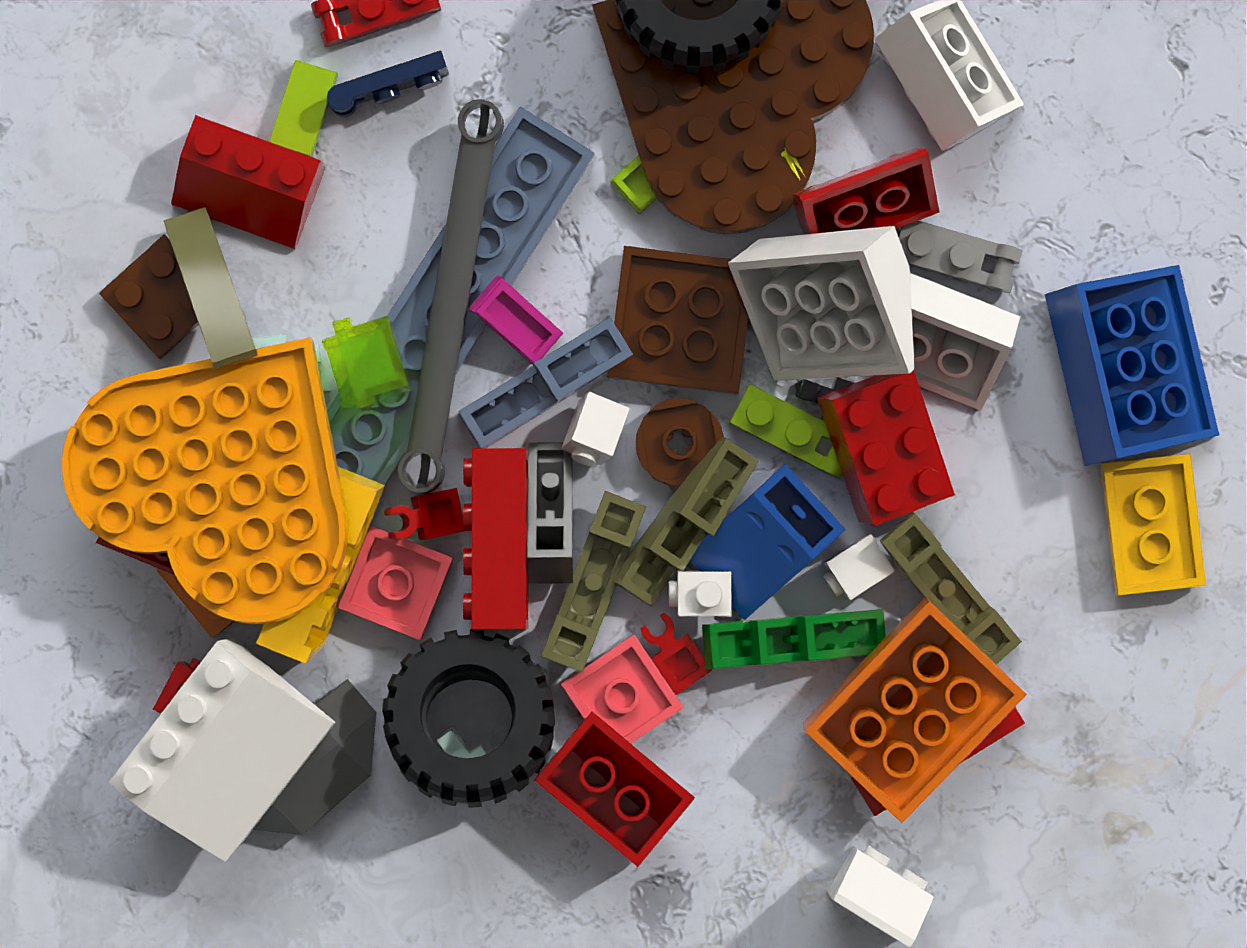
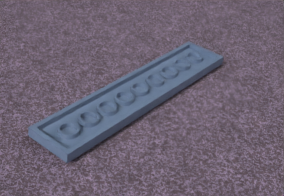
M521 106L494 147L456 374L487 327L468 308L497 275L502 277L509 285L512 286L595 156L593 151ZM446 224L327 410L337 466L385 486L408 449Z

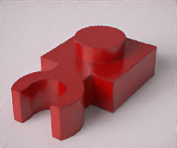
M457 488L410 497L413 510L405 505L392 506L384 510L385 516L399 515L403 521V526L399 531L388 533L389 539L392 540L408 538L413 535L416 528L419 540L466 531L463 529V514Z
M663 612L660 614V617L664 621L666 629L662 635H652L645 625L640 629L642 636L647 642L658 645L661 649L651 659L675 695H677L713 670L705 669V658L688 633L676 640L673 635V620L668 614Z

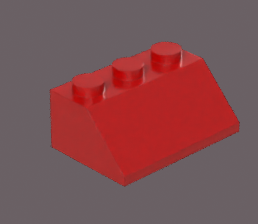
M195 115L179 158L171 204L190 212L206 207L208 216L212 220L296 249L324 174L325 166L321 160Z
M913 148L903 153L892 155L887 159L850 171L842 176L792 194L798 222L804 235L894 226L897 229L940 213L930 157L926 148Z
M593 711L590 712L534 780L637 867L695 799L691 793Z

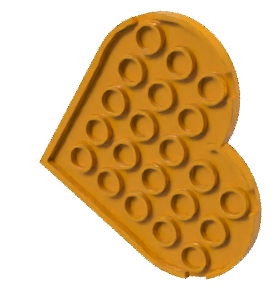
M311 337L257 348V356L218 369H214L211 359L128 376L109 384L93 395L86 402L88 405L79 415L74 426H70L62 453V477L65 491L71 506L80 520L99 537L124 550L144 554L168 553L174 574L185 591L206 609L226 619L249 624L273 623L295 616L317 602L332 585L343 564L348 543V521L314 341Z

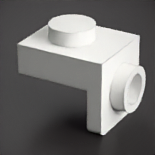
M678 572V581H669V607H678V616H731V572Z

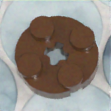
M673 398L655 405L643 417L636 434V452L642 467L654 480L669 486L679 487L724 435L718 419L705 406L690 399ZM676 430H682L684 437L692 438V445L686 447L685 455H677L676 449H668L667 441L673 439V432Z

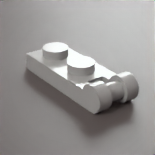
M919 220L900 228L898 237L909 266L998 292L1011 293L1014 283L1011 274L1014 264H1019L1023 252L1021 249ZM985 256L997 259L994 273L981 271Z

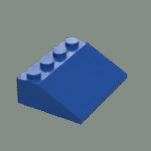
M1179 265L1074 284L1044 294L1085 466L1219 436Z

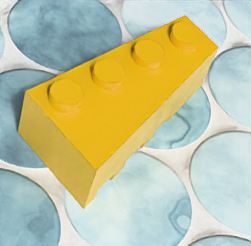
M338 467L348 521L347 550L341 569L332 585L317 602L288 619L264 624L256 642L260 646L305 664L325 645L338 611V605L385 487L381 483Z

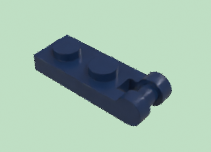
M440 50L337 84L328 91L327 102L337 116L344 118L353 115L358 104L373 99L375 104L387 103L401 96L399 91L416 86L419 91L435 87L442 83L441 77L449 75L442 51Z

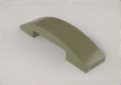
M608 491L604 492L574 570L573 583H569L541 657L583 672L616 584L612 581L626 561L646 506Z
M911 512L879 540L923 597L926 596L995 664H998L1022 642L999 613L985 601L942 549L941 543L916 513Z

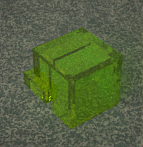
M388 316L355 326L350 317L332 322L336 336L323 339L322 344L328 354L341 397L340 404L342 409L348 410L357 407L362 412L379 407L378 400L413 390L393 322Z

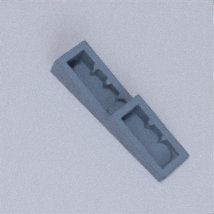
M609 317L538 360L530 368L458 411V414L478 447L488 448L633 356V353Z

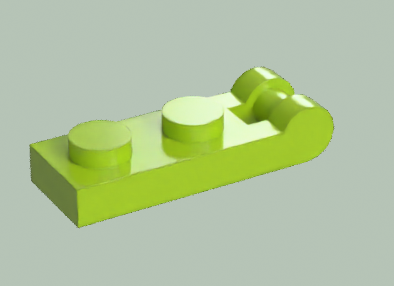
M749 384L729 424L840 479L842 471L833 445L827 456L815 452L821 437L831 441L825 422Z

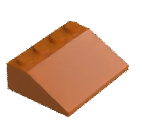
M925 596L802 724L804 731L897 820L903 823L1027 694Z

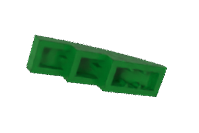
M883 609L702 624L705 669L869 655L886 637Z

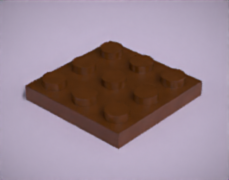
M624 246L614 324L633 353V356L609 370L607 378L738 395L749 316L728 265V262L732 259Z

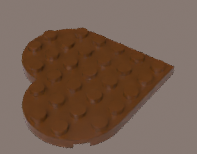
M605 0L592 4L646 180L659 202L675 217L677 216L685 222L699 227L700 230L718 234H737L753 231L770 224L785 214L794 205L792 194L805 189L813 170L816 156V133L813 121L825 117L842 106L856 91L868 69L874 44V29L867 1L782 0L778 18L774 27L769 29L767 39L759 48L753 47L749 51L748 58L738 64L731 60L726 63L725 69L712 72L711 66L700 67L699 73H687L686 66L675 64L674 69L661 65V58L656 55L649 58L640 51L638 41L636 39L631 40L624 30V23L622 18L618 16L615 0ZM661 0L664 6L671 12L691 20H707L718 17L732 8L737 1ZM785 150L791 157L797 159L803 171L802 173L794 163L800 180L789 166L785 157H782L781 153Z

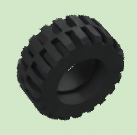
M615 0L618 16L622 18L624 23V30L631 40L636 39L638 41L640 51L649 58L656 55L661 58V65L674 69L675 64L686 66L687 73H699L700 67L711 66L712 72L725 69L726 63L731 60L738 64L748 58L749 51L753 47L759 48L767 39L769 29L774 27L782 0H737L732 8L718 17L707 20H691L674 14L664 6L661 0Z
M470 629V635H458L457 630L444 632L445 639L434 642L432 638H429L420 643L421 650L414 656L408 653L400 662L402 668L398 675L392 674L387 685L389 693L387 698L383 699L382 708L385 738L392 757L408 782L412 781L419 791L429 798L432 796L438 797L442 800L443 804L456 806L457 802L468 803L469 808L482 807V802L494 800L496 804L506 800L507 794L516 789L520 792L529 784V778L534 773L538 774L545 764V756L548 751H551L554 739L555 715L551 688L547 685L546 676L540 665H535L532 662L530 653L520 645L517 648L510 645L509 638L498 633L495 634L494 638L484 636V630ZM465 680L483 681L497 687L507 698L512 712L511 727L504 742L493 751L474 758H460L445 753L435 744L427 726L428 710L433 699L446 687Z

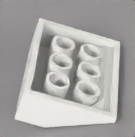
M894 226L758 239L728 262L774 380L909 374L914 370L910 268Z
M234 637L227 638L214 644L109 783L142 811L219 859L227 862L336 722Z

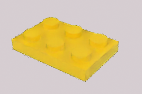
M1191 454L1100 464L1115 595L1206 586Z

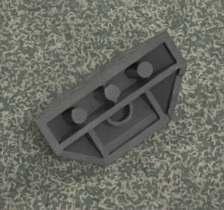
M348 679L316 704L320 710L336 723L253 830L303 835L371 776L377 712Z

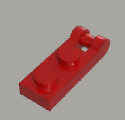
M316 0L311 3L314 17L320 18L324 30L320 35L325 47L339 45L441 10L438 0ZM349 9L353 22L340 25L336 13Z

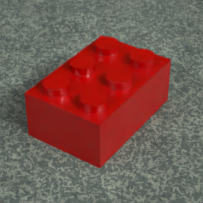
M914 370L909 374L875 375L817 397L858 522L877 526L955 495Z

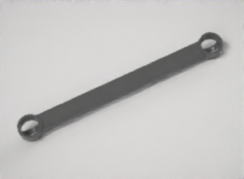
M475 99L466 103L458 116L461 139L407 453L402 457L398 466V477L401 483L408 490L419 494H428L435 491L442 484L445 476V467L441 460L494 147L495 142L501 137L504 129V119L501 112L492 102L484 99ZM480 108L479 128L477 136L474 138L468 135L465 122L467 116L473 110ZM491 109L495 115L496 124L494 130L486 137ZM421 455L419 479L416 487H413L406 477V468L413 457ZM432 458L436 466V475L430 485L426 487Z

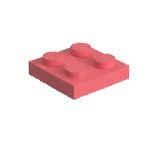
M370 525L338 608L421 640L454 558L407 539H389V532Z
M635 634L584 667L583 672L578 671L561 683L584 719L593 711L630 743H633L684 708Z

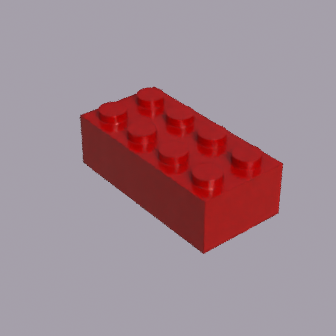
M472 448V458L463 459V484L466 487H472V503L463 504V529L472 531V548H463V575H472V593H463V620H472L471 629H528V451L526 448Z

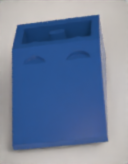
M784 464L722 521L714 536L706 535L702 539L690 561L700 572H731V606L746 620L846 529L795 473Z

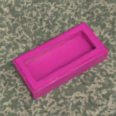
M498 275L468 308L532 365L542 359L563 335L560 329Z

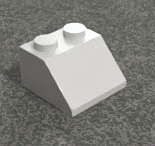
M870 845L866 847L864 852L854 846L827 889V893L835 902L911 948L934 898L925 890L929 882L908 869H905L903 874L900 875L887 867L891 859Z

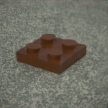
M165 234L99 293L159 359H162L199 325L170 239Z

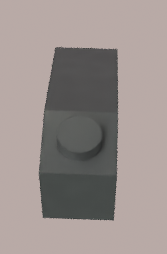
M563 442L529 443L527 564L529 584L573 583V459L571 458L572 453L561 449Z

